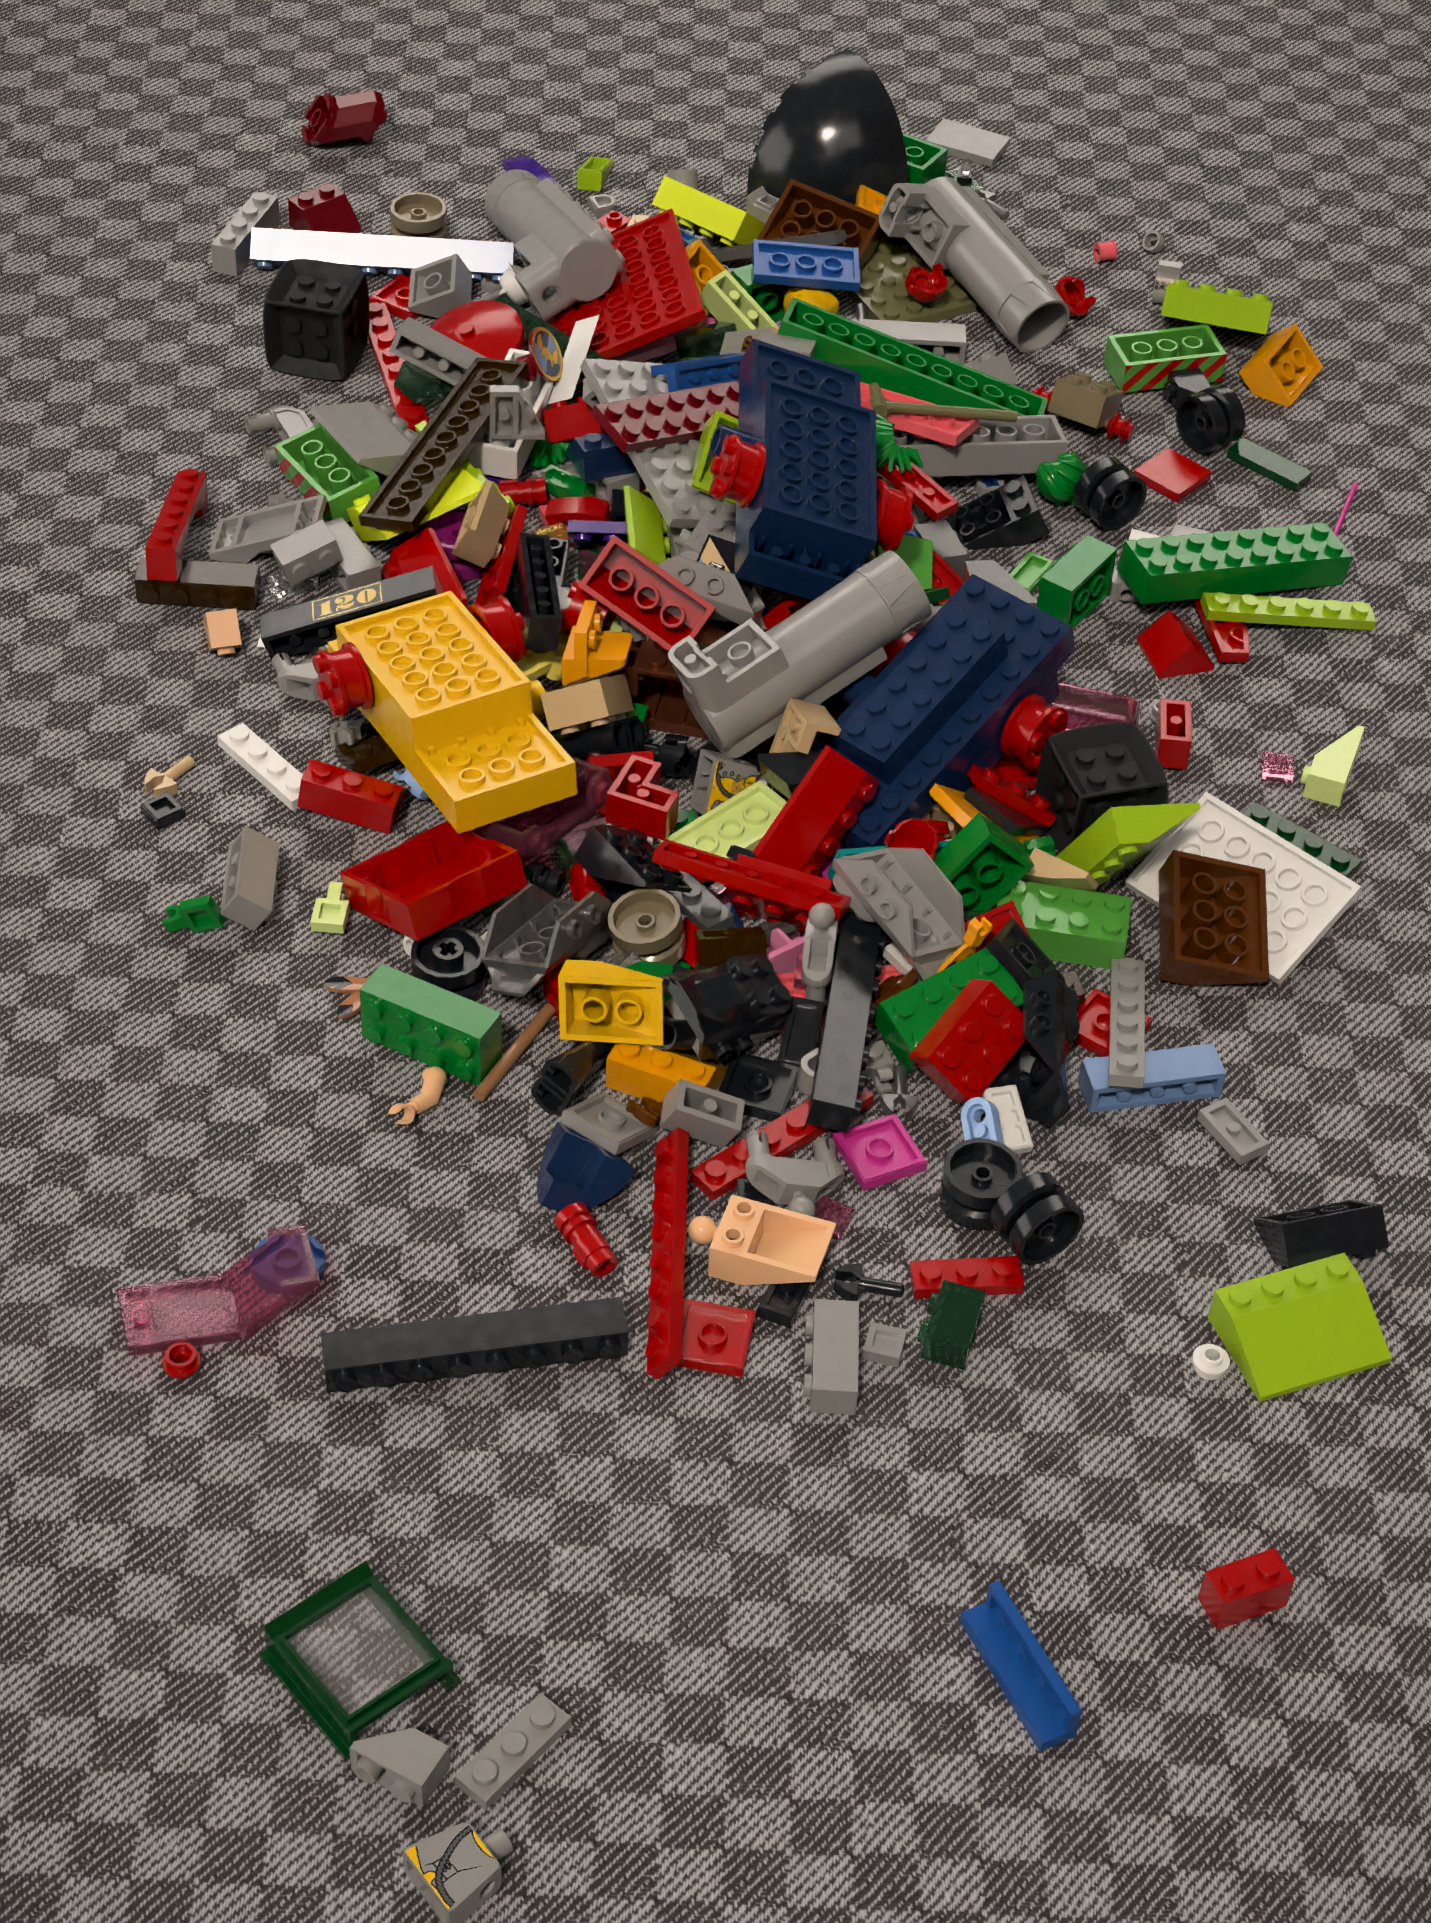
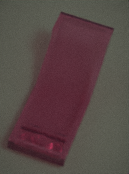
M305 1224L269 1228L266 1243L222 1274L117 1288V1300L129 1356L166 1351L169 1346L177 1342H187L194 1347L244 1339L319 1286L320 1280Z

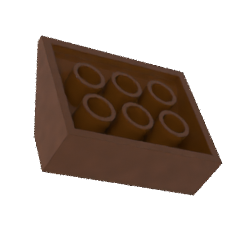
M790 179L757 239L775 240L843 229L845 230L847 240L831 246L858 248L859 268H861L873 254L884 231L880 227L878 214Z
M1177 850L1171 852L1159 870L1160 980L1188 986L1260 983L1269 980L1265 869Z

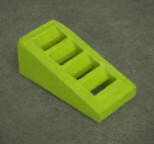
M589 157L577 170V188L580 190L601 191L614 165V160Z

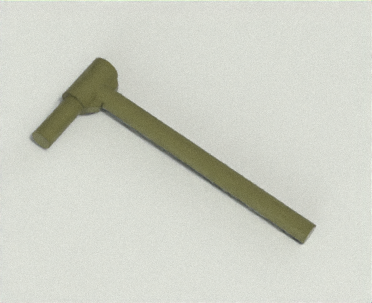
M871 383L869 385L871 410L876 411V414L884 418L890 413L1005 422L1017 421V411L890 401L881 393L878 383Z

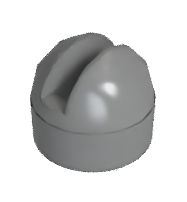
M1152 230L1145 234L1142 245L1147 251L1158 253L1164 248L1165 239L1162 234Z

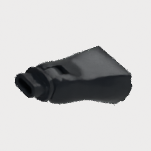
M636 715L599 725L589 730L554 736V738L572 759L588 755L643 751L645 730L643 723Z
M581 1041L573 1049L546 1061L541 1070L542 1077L536 1080L531 1089L536 1103L548 1114L560 1116L568 1108L590 1076L606 1063V1058L615 1043Z

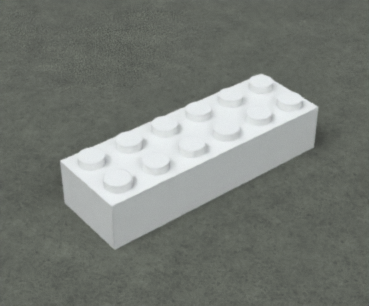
M510 348L504 360L515 361L516 358L530 353L529 351ZM537 372L536 381L529 382L524 378L519 387L544 426L542 410L551 408L548 402L555 381L547 382ZM489 427L469 454L468 459L475 469L480 468L486 475L518 480L536 440L490 439Z

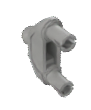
M287 405L270 407L267 413L244 417L245 428L249 435L272 429L278 434L281 441L319 424L316 418L311 422L305 411ZM274 446L263 448V456L267 466L278 463Z
M279 653L276 654L271 663L277 672L276 681L279 688L285 694L294 698L313 702L319 701L320 698L316 690V683L319 682V678L314 669L313 662L295 666L287 653H282L284 660L281 659ZM323 700L322 702L328 706L327 701Z
M823 902L812 906L808 914L801 977L806 985L805 999L826 1003V986L832 979L839 921L835 920L834 908Z
M758 1130L747 1133L745 1142L749 1158L745 1163V1172L748 1180L758 1191L776 1204L788 1205L787 1210L814 1217L815 1205L832 1194L845 1179V1170L843 1165L837 1161L836 1145L832 1138H828V1148L826 1137L818 1138L813 1142L816 1159L814 1161L772 1156L769 1151L768 1134L765 1131L761 1130L760 1132L761 1141H759Z

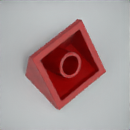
M1170 610L1137 638L1138 645L1158 679L1214 671V664L1193 629Z

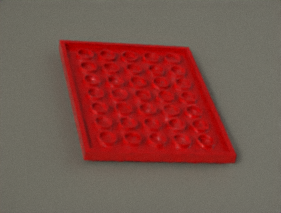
M672 208L612 233L614 242L611 244L615 250L618 249L621 252L626 263L623 264L624 271L616 276L613 285L604 295L589 302L577 301L545 324L539 320L540 327L546 328L555 337L562 358H564L575 322L597 315L600 316L586 355L588 359L608 360L621 357L627 351L637 347H645L656 339L669 337L678 330L688 326H696L702 320L707 319L679 225Z

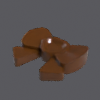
M912 968L905 975H892L880 984L878 988L880 995L874 1001L879 1005L880 1002L909 988L919 974Z
M643 1096L641 1104L645 1107L643 1108L633 1100H628L626 1111L633 1113V1116L639 1121L651 1127H654L656 1123H660L663 1102H657L654 1099Z

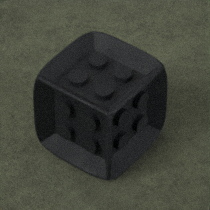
M291 259L285 262L277 272L267 291L263 309L264 345L269 367L284 374L317 380L341 381L347 379L354 371L365 350L369 332V292L365 273L355 267L320 260Z
M1114 722L1065 730L1048 737L1043 746L1037 774L1036 793L1041 794L1051 802L1050 808L1057 817L1047 834L1052 837L1058 854L1111 807L1167 804L1168 785L1164 769L1145 735L1132 723Z

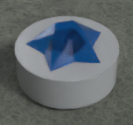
M979 475L976 479L975 490L982 496L1003 486L1004 480L999 475L995 477Z

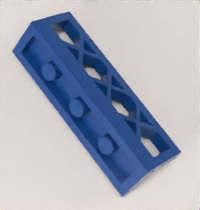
M728 353L651 366V375H667L669 392L738 381L740 361L745 353Z
M1000 1580L989 1584L986 1602L961 1612L959 1622L1039 1752H1042L1076 1737L1082 1710Z

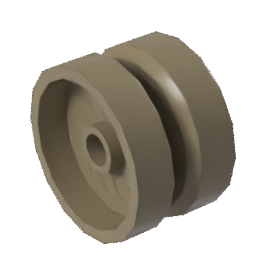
M409 192L398 196L392 201L390 205L392 236L448 239L446 225L447 206L446 202L439 196L425 192Z
M636 889L622 895L611 906L608 913L609 931L613 940L615 957L624 968L640 961L672 964L674 966L683 957L687 947L686 935L682 923L680 905L671 894L661 889Z

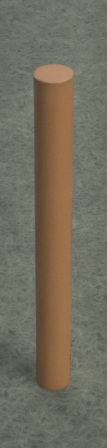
M545 1004L474 1090L473 1096L475 1099L482 1102L487 1098L555 1014V1008L552 1005Z

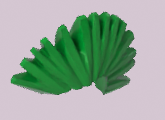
M876 414L877 468L881 469L889 463L888 472H892L894 465L897 464L901 473H904V468L909 472L912 471L911 462L919 468L924 467L918 449H912L911 447L900 448L894 440L893 427L895 424Z
M543 426L545 429V440H536L530 453L529 467L538 468L542 466L544 469L552 462L555 466L559 462L564 463L565 456H567L566 449L570 443L559 442L558 444H551L548 442L546 428Z

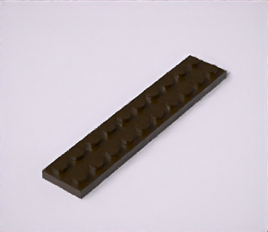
M476 357L359 514L360 525L376 529L385 528L403 532H414L490 427V385H520L529 372L528 363L524 361Z

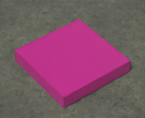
M896 1113L851 1127L847 1133L842 1131L833 1133L832 1139L835 1141L836 1149L863 1191L926 1171L927 1161Z

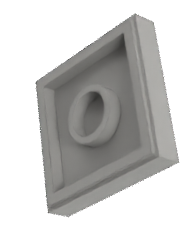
M605 1092L564 1110L560 1122L614 1155L655 1136L658 1127L657 1124L651 1127L642 1123L633 1116V1113L626 1111L625 1104Z

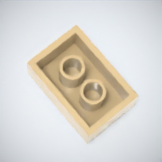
M625 674L596 679L540 694L549 731L560 729L561 735L626 718L625 712L634 710Z

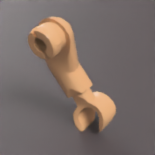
M437 1066L426 1068L422 1073L424 1082L421 1093L410 1098L409 1103H397L390 1108L388 1114H396L402 1109L405 1111L402 1119L394 1124H409L414 1120L415 1114H419L439 1102L447 1079L446 1072L442 1068Z

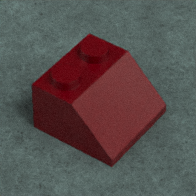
M331 183L322 184L317 188L288 198L289 226L294 230L340 233L361 232V226L346 194Z

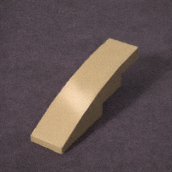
M1034 848L1030 855L1035 866L1021 879L1022 881L1080 890H1095L1098 886V883L1090 873L1038 848Z

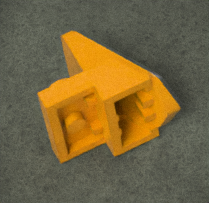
M584 600L577 624L572 627L562 657V670L560 671L561 682L565 687L585 683L617 672L624 668L629 658L633 635L626 632L601 631L602 614L597 613V601Z

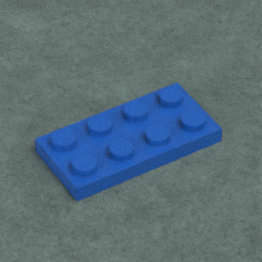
M753 239V283L859 291L860 268L858 248Z

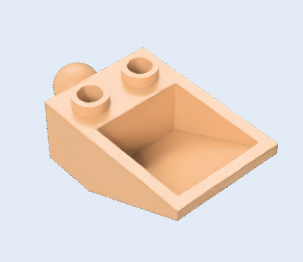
M731 1195L718 1227L710 1217L697 1216L689 1223L688 1234L691 1240L697 1244L705 1245L712 1242L709 1248L708 1276L739 1285L804 1283L816 1281L835 1232L836 1223Z

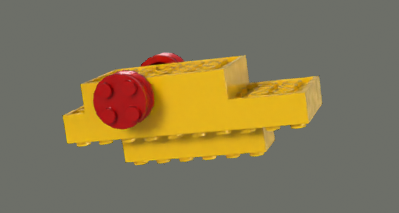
M447 591L335 625L337 639L328 642L329 652L325 649L318 651L317 655L312 656L313 666L319 678V682L316 683L317 694L321 701H327L331 714L334 717L340 718L346 716L348 710L359 707L458 834L472 831L475 828L502 821L505 818L532 811L535 808L559 802L578 794L575 761L537 719V717L545 715L540 694L546 692L537 679L530 681L515 664L527 656V649L522 635L525 623L522 615L519 612H514L506 597H495L491 604L485 606L475 603L469 605L467 610L452 591Z

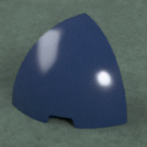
M557 1122L540 1165L537 1181L538 1201L541 1206L554 1210H562L567 1205L576 1202L584 1203L587 1208L594 1207L619 1192L632 1177L636 1169L620 1156L612 1154L575 1130Z

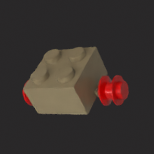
M1077 371L1076 374H1067L1066 377L1056 379L1054 389L1049 393L1045 392L1044 385L1032 391V393L1048 399L1044 415L1052 412L1096 429L1104 426L1107 429L1108 438L1112 439L1115 435L1119 436L1120 443H1123L1126 439L1130 440L1134 433L1135 424H1132V417H1128L1124 421L1121 420V413H1118L1124 391L1117 389V384L1102 380L1100 383L1092 380V375Z

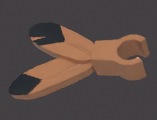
M337 976L324 981V987L331 992L351 994L339 1005L337 1010L338 1018L351 1017L361 1010L360 988L369 978Z

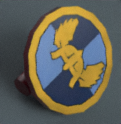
M536 327L529 335L530 354L518 357L515 361L528 363L529 372L525 379L529 382L536 381L537 372L547 382L557 381L561 377L563 370L560 348L549 330L544 327Z

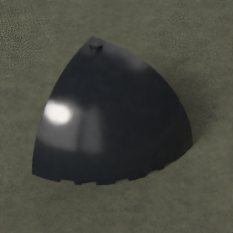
M849 49L834 53L822 59L823 63L814 69H807L804 72L805 76L796 85L792 83L780 97L782 101L775 112H770L762 127V130H764L759 144L755 145L753 152L756 153L753 168H749L747 195L763 185L768 194L780 199L790 179H793L855 205L860 185L888 196L894 184L908 183L906 149L896 110L883 83L874 70L860 56Z

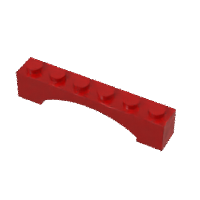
M184 469L177 472L145 546L147 580L177 582L182 570L184 548L194 516H204L208 506L207 472H198L195 469Z

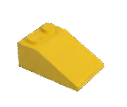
M566 959L558 975L560 1040L664 1045L663 978L602 961Z

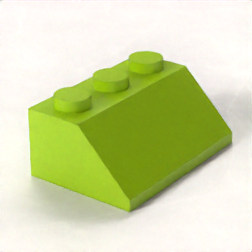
M629 485L623 486L627 544L656 565L669 559L665 555L670 554L669 537H663V534H667L668 528L658 507L652 499Z

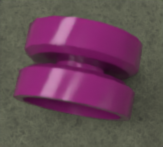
M453 509L429 520L425 529H434L459 581L471 580L481 576L484 568L451 554L466 513L464 509Z

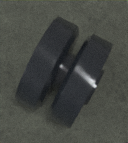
M1216 384L1184 397L1176 409V424L1180 436L1185 444L1196 453L1205 454L1221 446L1239 440L1244 433L1246 421L1243 406L1234 391L1226 385Z
M1104 457L1091 464L1079 477L1074 488L1073 499L1075 505L1091 517L1104 530L1114 531L1124 527L1138 514L1146 500L1147 487L1145 481L1129 470L1117 458Z
M449 925L419 941L415 940L411 948L412 976L474 1002L478 1001L485 991L486 983L485 964L480 960L484 945L481 937L470 929L458 925Z
M973 1138L958 1143L949 1150L943 1166L940 1205L946 1216L957 1225L971 1230L988 1231L993 1229L989 1221L991 1210L998 1198L1023 1177L1021 1161L1016 1153L1005 1144L991 1139Z
M1039 1172L1021 1178L1010 1186L996 1201L991 1210L989 1221L992 1228L1002 1240L1008 1242L1011 1251L1022 1263L1035 1265L1050 1260L1065 1250L1080 1232L1085 1216L1072 1197L1065 1194L1063 1187L1053 1175Z

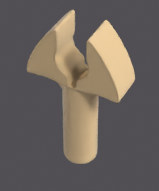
M186 756L164 773L157 772L151 768L144 780L145 793L153 789L154 798L166 792H169L171 795L178 793L175 780L194 767V759L191 756Z

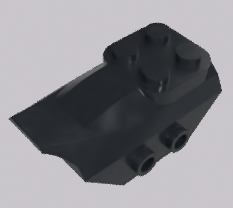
M752 953L734 956L722 965L713 967L702 965L690 971L680 969L673 974L659 977L663 978L664 995H672L700 1042L698 1057L701 1061L716 1058L719 1061L730 1054L736 1053L737 1056H741L749 1052L756 1043L783 1029L788 1017V1010L792 1005L789 990L782 985L773 970L772 963L763 955Z
M1057 969L1026 981L1023 984V1036L1026 1040L989 1085L990 1088L1016 1084L1025 1118L1037 1120L1047 1128L1053 1127L1070 1107L1065 1065L1068 1057L1069 1041L1073 1042L1076 1039L1080 1029V1023L1077 1022V1010L1080 1002L1077 992L1066 985L1065 977Z

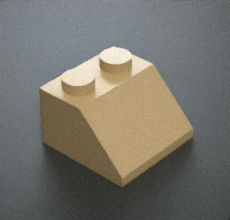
M486 480L469 503L451 553L482 568L491 559L496 560L502 547V544L498 543L500 535L504 536L510 520L506 518L510 506L492 481Z

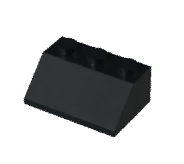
M1350 1199L1253 1218L1254 1225L1274 1264L1288 1267V1269L1341 1253H1345L1346 1256L1354 1254L1355 1258L1373 1257L1377 1255L1376 1250L1389 1247L1382 1204Z

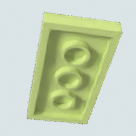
M760 780L669 835L667 840L730 859L726 854L731 845L754 851L787 801Z

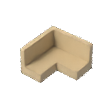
M789 698L769 753L801 752L808 754L817 731L839 736L841 728L825 706Z

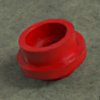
M187 1342L174 1343L168 1347L162 1358L163 1369L170 1377L177 1379L188 1378L199 1370L201 1366L200 1354Z

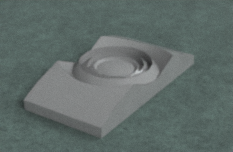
M325 494L219 519L208 555L211 560L248 563L259 553H271V544L322 520L327 498Z

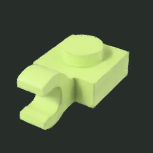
M330 881L327 897L316 898L310 920L311 931L344 934L350 912L349 900H345V894H342V882Z

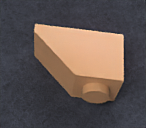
M236 608L205 613L203 625L210 652L217 651L218 656L235 654V648H240L242 645Z

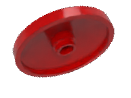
M480 300L460 305L443 314L429 327L491 359L504 360L510 348L522 350L526 339L525 327L517 311L505 303L493 300ZM427 372V374L438 383L447 386H454L442 380L441 378Z

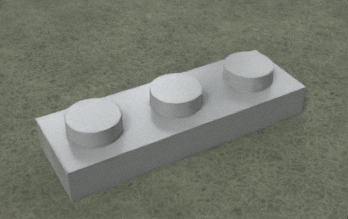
M540 1693L455 1776V1785L484 1810H487L571 1727L572 1717Z

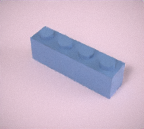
M1214 1043L1145 1052L1143 1088L1108 1086L1109 1056L1082 1059L1078 1085L1089 1113L1221 1097L1226 1071Z

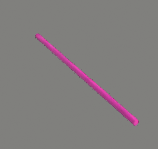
M1357 481L1353 482L1333 532L1336 536H1338L1359 485Z

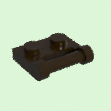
M381 735L347 746L344 743L335 747L338 761L357 773L399 759Z

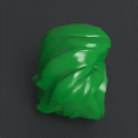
M1075 451L1063 453L1057 456L1058 461L1056 462L1047 461L1039 464L1036 471V481L1041 494L1052 501L1056 507H1059L1062 503L1075 505L1073 499L1074 488L1079 477L1087 469L1079 455Z

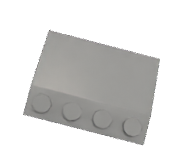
M370 401L313 406L309 411L359 465L386 476L391 473L419 435L413 430L408 429L407 426L409 424L402 418L395 416L396 411L385 403H381L380 406Z

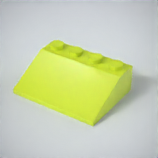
M664 176L652 202V205L660 209L659 213L672 208L675 216L680 218L678 223L690 229H693L694 225L700 227V233L712 239L714 235L720 236L719 241L727 246L753 243V239L758 238L765 226V223L749 213L667 176Z
M460 467L420 524L472 501L483 484ZM369 494L353 500L354 506L346 509L361 541L388 540L403 533L400 530L376 529L360 525L358 516L371 500Z

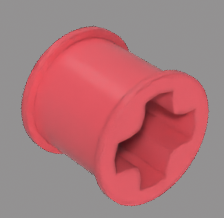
M1114 240L1094 243L1093 256L1097 263L1106 260H1116L1117 246Z

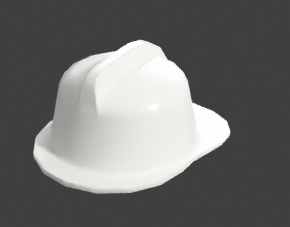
M509 263V268L499 279L502 287L499 295L505 300L510 299L519 306L529 302L514 276L522 271L523 268Z

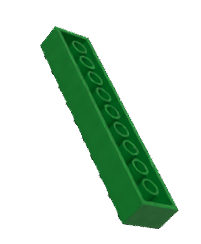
M794 297L777 333L779 335L817 341L816 359L859 372L860 382L866 384L878 383L880 388L937 405L1017 411V416L1044 415L1048 399Z

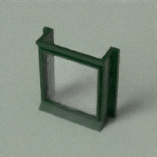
M367 1561L362 1562L264 1625L266 1649L260 1652V1658L344 1761L350 1758V1747L354 1741L358 1740V1732L409 1697L435 1680L447 1692L461 1683L460 1678L453 1671V1663L450 1659L447 1660L373 1575Z

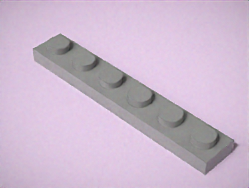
M1112 958L1110 972L1108 1086L1143 1088L1145 1077V961L1133 958Z

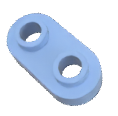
M974 1097L968 1100L961 1111L965 1141L981 1138L991 1139L1004 1144L999 1114L995 1104L981 1097ZM985 1113V1119L981 1122V1116Z

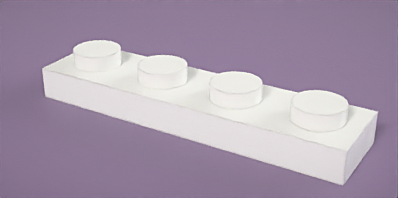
M244 723L217 736L218 746L292 811L299 808L297 805L303 775Z

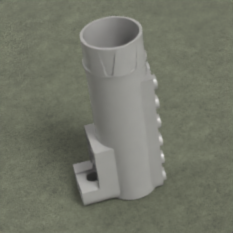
M514 169L500 174L489 186L485 197L486 213L499 232L514 243V247L526 267L514 276L538 319L543 324L577 301L589 302L598 299L611 288L616 276L624 271L623 264L626 261L621 252L613 248L611 243L614 242V238L606 227L603 229L600 222L596 218L593 219L587 209L583 210L577 200L574 201L568 192H564L559 183L553 184L548 178L541 181L528 171Z
M946 176L934 178L925 184L896 183L893 185L879 213L880 227L888 237H904L931 269H933V265L938 263L942 264L943 269H948L993 320L998 330L1019 351L1030 353L1046 348L1061 335L1068 323L1070 310L1058 292L1047 281L1050 274L972 187L960 186L955 179Z
M889 550L856 569L842 582L766 632L750 618L702 651L698 643L688 635L671 647L668 652V658L683 686L684 698L694 717L707 734L708 739L723 755L729 758H739L776 734L789 698L818 705L822 704L826 699L888 659L883 647L896 639H900L931 616L932 609L923 587L912 570L900 556Z

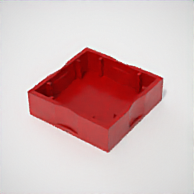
M448 820L410 838L393 849L377 854L340 872L351 909L416 941L527 885L517 849L496 840L481 837L475 834L473 830L458 834Z

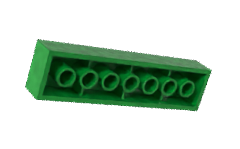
M1316 522L1314 524H1293L1281 527L1125 540L1116 569L1140 603L1149 604L1200 599L1203 592H1222L1240 595L1342 585L1353 556L1326 523Z

